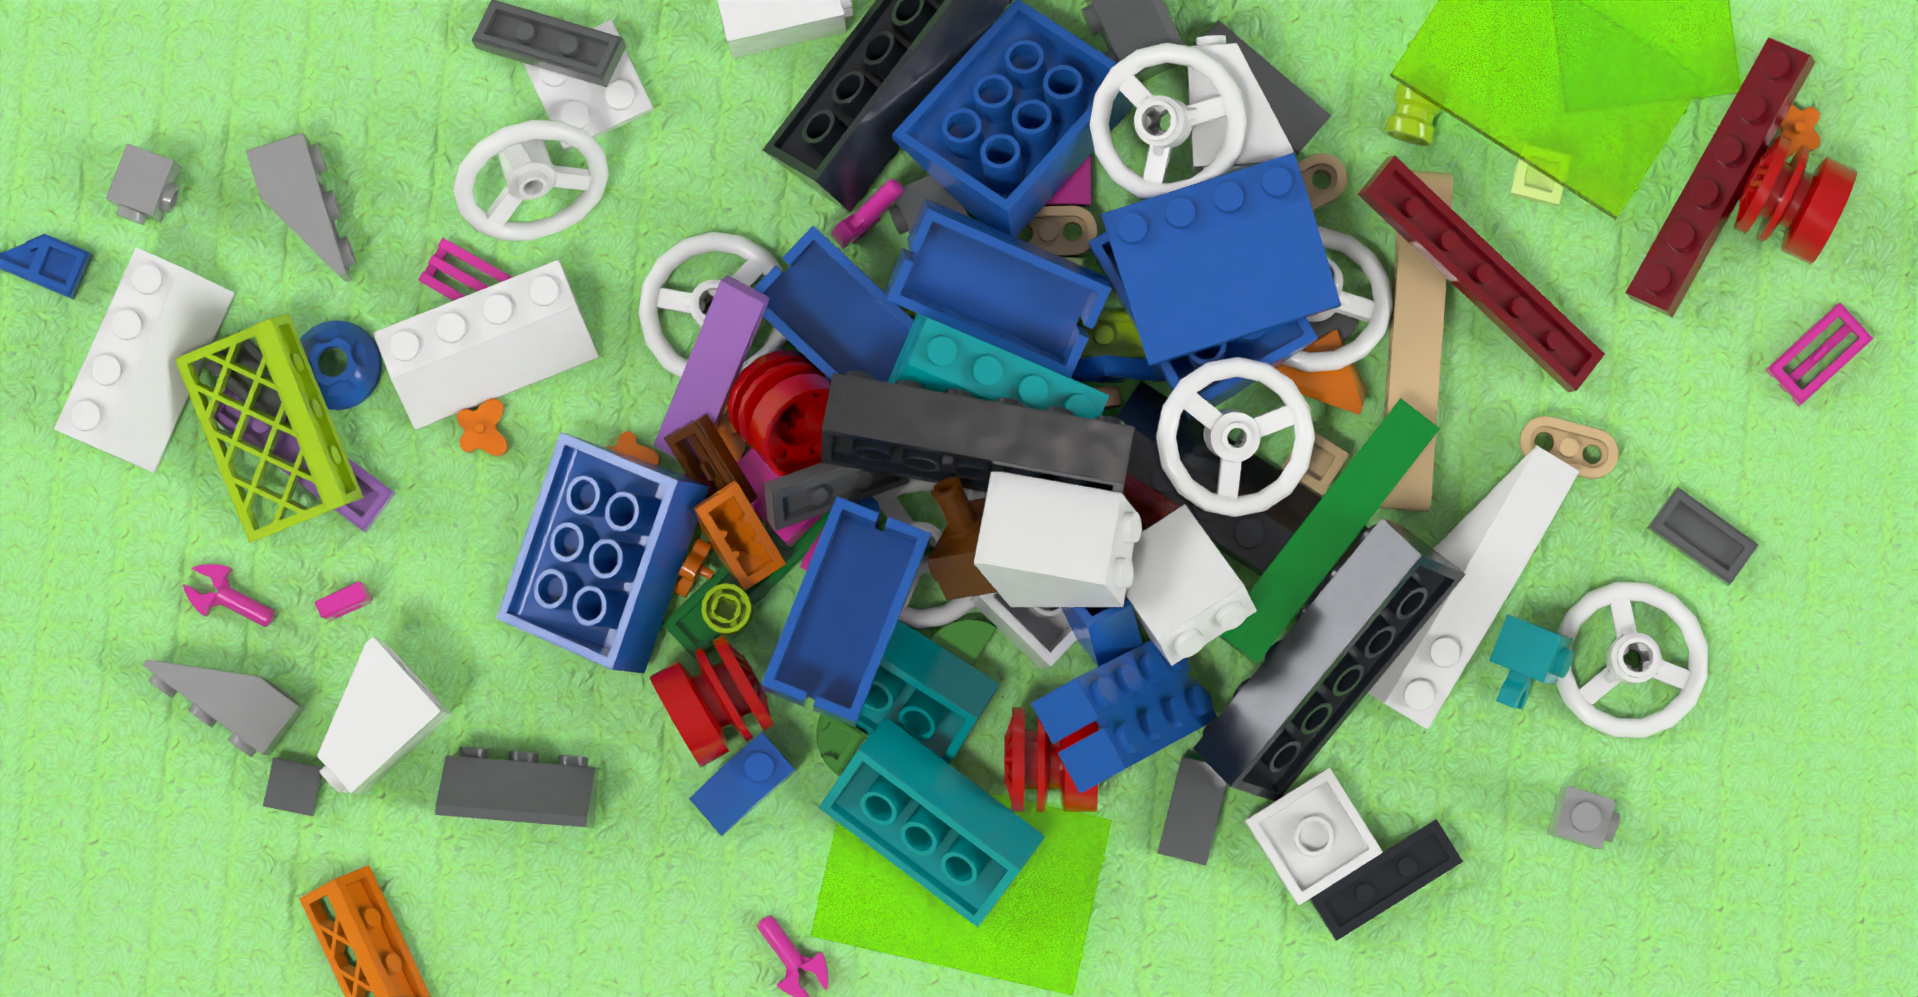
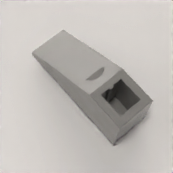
M301 133L247 150V157L260 198L345 282L353 280L349 267L356 265V259L348 237L340 238L334 220L342 218L334 191L325 192L320 173L326 172L327 166L319 143L311 145L309 139Z
M146 660L142 665L153 673L148 680L151 684L171 698L177 692L193 703L188 710L190 713L212 728L217 721L233 732L228 740L250 757H253L256 751L262 755L270 756L305 709L304 706L269 680L259 676L154 660Z

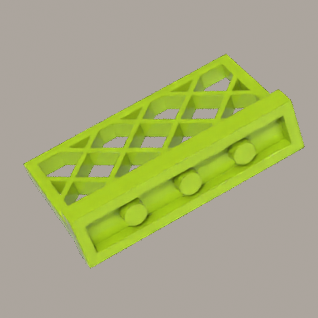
M289 313L269 318L250 328L175 358L249 543L364 498ZM254 337L263 355L257 371L236 362L242 342ZM229 348V351H228V354H227L226 357L223 356V355H221V354H219V353H217V352H220V351H222V350H225V349ZM206 357L223 365L215 389L200 382L193 362ZM232 370L254 380L245 403L224 394ZM268 370L272 378L266 376ZM263 384L276 390L282 402L276 417L254 408ZM206 395L211 397L210 402H208ZM220 402L242 412L233 435L220 429L216 422L215 414ZM251 416L273 426L264 449L242 439ZM286 417H288L290 424L285 422ZM281 430L296 437L300 451L295 464L273 454ZM225 442L230 443L228 449ZM239 448L260 458L252 481L238 475L233 464ZM269 462L291 472L283 495L261 485ZM305 462L309 470L304 468ZM300 477L315 484L322 501L321 504L308 508L291 500ZM244 488L248 489L247 496L244 491ZM257 494L279 504L272 524L259 528L252 510ZM288 509L297 512V514L285 518Z

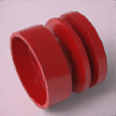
M1780 134L1771 147L1759 157L1744 185L1739 198L1740 204L1734 229L1746 234L1759 215L1763 218L1756 235L1757 240L1761 242L1766 241L1776 227L1780 225L1786 228L1782 238L1781 251L1811 265L1823 250L1843 212L1853 189L1857 170L1830 157H1826L1813 174L1805 171L1809 159V148L1802 145L1793 156L1791 162L1787 163L1785 160L1791 146V139Z
M776 350L760 356L741 371L731 387L727 403L729 421L742 439L757 452L760 458L778 476H784L821 463L822 426L831 381L806 356L796 351Z
M724 635L712 640L722 658V661L714 666L702 647L695 650L696 659L701 670L700 674L692 677L679 661H675L649 676L665 709L701 768L729 752L728 743L723 732L724 728L732 725L746 742L753 738L743 719L752 712L763 731L775 726L770 716L767 702L768 697L761 689V684L744 655H741L731 646Z
M1012 707V717L1007 732L1004 734V784H1006L1011 800V811L1024 812L1025 789H1036V811L1044 812L1049 789H1059L1064 812H1097L1098 784L1079 793L1058 754L1062 750L1097 732L1098 723L1096 720L1053 744L1038 716L1036 729H1025V707Z

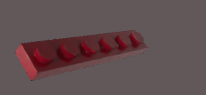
M1768 37L1625 293L1630 299L1673 318L1737 204L1753 167L1759 157L1766 152L1813 68L1815 61L1810 54Z
M1395 155L1384 160L1357 194L1567 392L1577 391L1605 355L1602 350Z

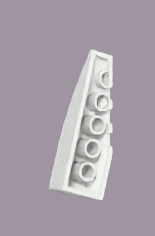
M1535 446L1433 548L1466 575L1368 694L1428 730L1532 556L1580 472L1579 470L1539 446Z

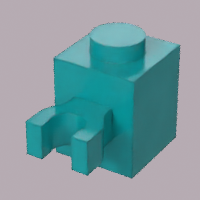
M1507 614L1489 659L1490 662L1510 669L1496 701L1509 707L1523 710L1533 679L1555 685L1558 677L1564 678L1570 669L1574 657V651L1569 649L1573 638L1520 617Z

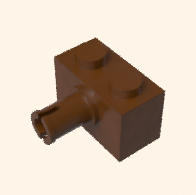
M946 478L933 486L934 490L930 492L948 524L927 558L930 573L933 579L938 582L946 600L997 593V590L974 564L986 498L968 500L960 478Z

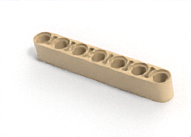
M1411 170L1451 208L1453 191L1452 173ZM1397 231L1392 288L1393 311L1390 317L1384 418L1401 398L1437 426L1447 278ZM1436 435L1379 508L1429 512L1432 497Z

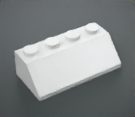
M135 248L54 430L155 474L190 397L175 358L214 343L236 294L176 264ZM206 357L193 362L198 377L205 364Z
M559 260L373 332L389 376L415 430L454 416L462 409L469 410L489 399H497L599 358L565 269Z

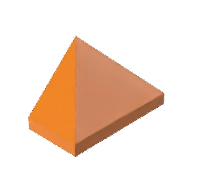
M1335 329L1319 336L1318 340L1304 348L1303 351L1310 353L1334 351L1345 344L1338 330ZM1355 363L1339 370L1305 372L1281 364L1275 368L1293 380L1302 395L1360 415L1367 387Z
M735 480L693 507L706 541L712 545V549L744 591L786 565Z

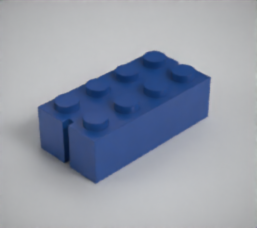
M925 198L907 238L909 250L902 249L885 287L886 299L1071 378L1089 339L1085 326L1094 328L1112 289L1108 277ZM1080 315L1085 326L1077 323Z
M812 226L782 258L791 266L785 272L778 266H774L753 288L771 298L763 317L831 381L833 373L845 375L847 371H861L872 375L876 381L888 382L914 319L898 304L888 301L886 293L815 226Z
M837 496L762 680L761 689L803 707L807 698L815 700L813 711L856 727L930 542L931 533L888 517L885 531L875 529L879 521L878 512Z
M1149 641L1071 680L1031 703L1053 744L1095 720L1098 723L1100 730L1058 753L1079 793L1090 789L1202 728L1213 718L1217 717L1212 708V699L1207 690L1199 684L1197 679L1192 681L1188 674L1192 670L1188 664V657L1171 666L1154 643Z

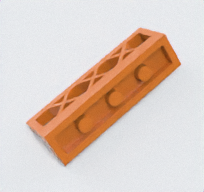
M370 865L333 879L299 898L345 997H366L367 990L372 992L375 997H431ZM328 896L336 913L335 922L328 919L320 902V899ZM345 944L353 949L357 958L356 968L350 965L344 953Z

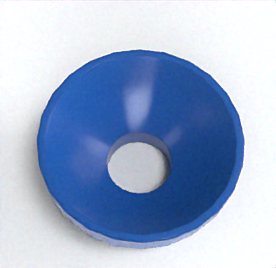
M334 320L318 324L303 334L300 341L328 410L351 409L360 405L371 396L381 378L382 358L376 342L368 332L353 323ZM329 348H339L347 356L348 362L345 371L335 377L324 375L319 368V358Z

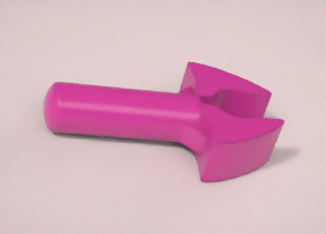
M893 179L888 180L855 213L838 223L833 229L831 236L843 250L851 242L854 244L881 221L879 216L902 195L903 188L901 184Z
M218 564L192 567V570L210 577L213 586L218 590L217 593L201 594L199 591L183 584L189 601L200 614L208 617L212 607L222 605L263 627H267L272 623L275 616L273 609L230 587L227 578L233 570L232 568Z
M772 915L762 918L757 924V929L786 967L785 979L779 982L777 986L793 997H810L799 983L800 973L798 968L801 967L804 971H811L816 974L818 981L827 990L828 969L823 953L819 952L814 958L802 956Z

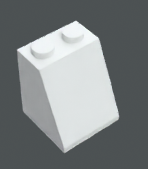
M718 0L732 58L847 32L845 18L853 16L851 0Z
M1223 35L1197 37L1196 46L1190 47L1199 48L1222 63L1242 93L1247 125L1242 152L1230 171L1240 170L1293 153L1292 146L1238 44H1226V36ZM1187 66L1189 105L1221 96L1210 79L1192 67ZM1227 117L1192 126L1190 134L1193 173H1199L1211 165L1224 143Z
M991 472L974 564L1010 607H1123L1126 588H1130L1133 582L1134 569L1131 559L1134 542H1138L1141 537V518L1125 496L1119 492L1006 472Z
M1185 504L1141 532L1139 541L1134 542L1131 559L1134 577L1131 587L1126 588L1125 596L1133 606L1137 623L1171 666L1183 658L1195 655L1205 644L1225 631L1238 627L1248 616L1257 611L1244 584Z
M372 637L365 643L317 754V757L325 765L319 772L339 793L343 791L345 794L350 792L352 794L364 795L451 715L447 708L395 651L381 639Z

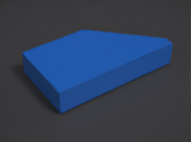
M43 234L26 241L25 244L0 253V270L74 300L93 254Z
M1109 355L1079 359L1071 376L1075 381L1095 383H1124L1125 380L1131 379L1153 382L1165 381L1157 365L1149 367L1147 359Z

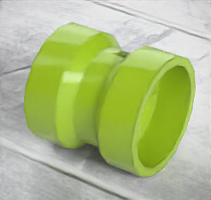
M1405 83L1397 84L1393 97L1396 108L1394 114L1387 118L1384 133L1407 143L1430 146L1435 132L1432 126L1433 118L1441 112L1444 96L1424 87Z
M724 583L714 586L706 593L702 600L701 611L704 621L712 630L722 635H734L740 633L749 625L752 620L753 606L751 599L743 589L733 584Z

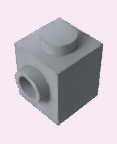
M127 143L106 199L118 207L116 215L140 225H144L146 218L161 222L164 212L171 213L178 200L180 186L175 183L181 167L172 159Z
M1562 786L1547 835L1592 849H1602L1604 840L1608 842L1613 841L1618 828L1620 814L1613 812L1616 800L1571 786Z

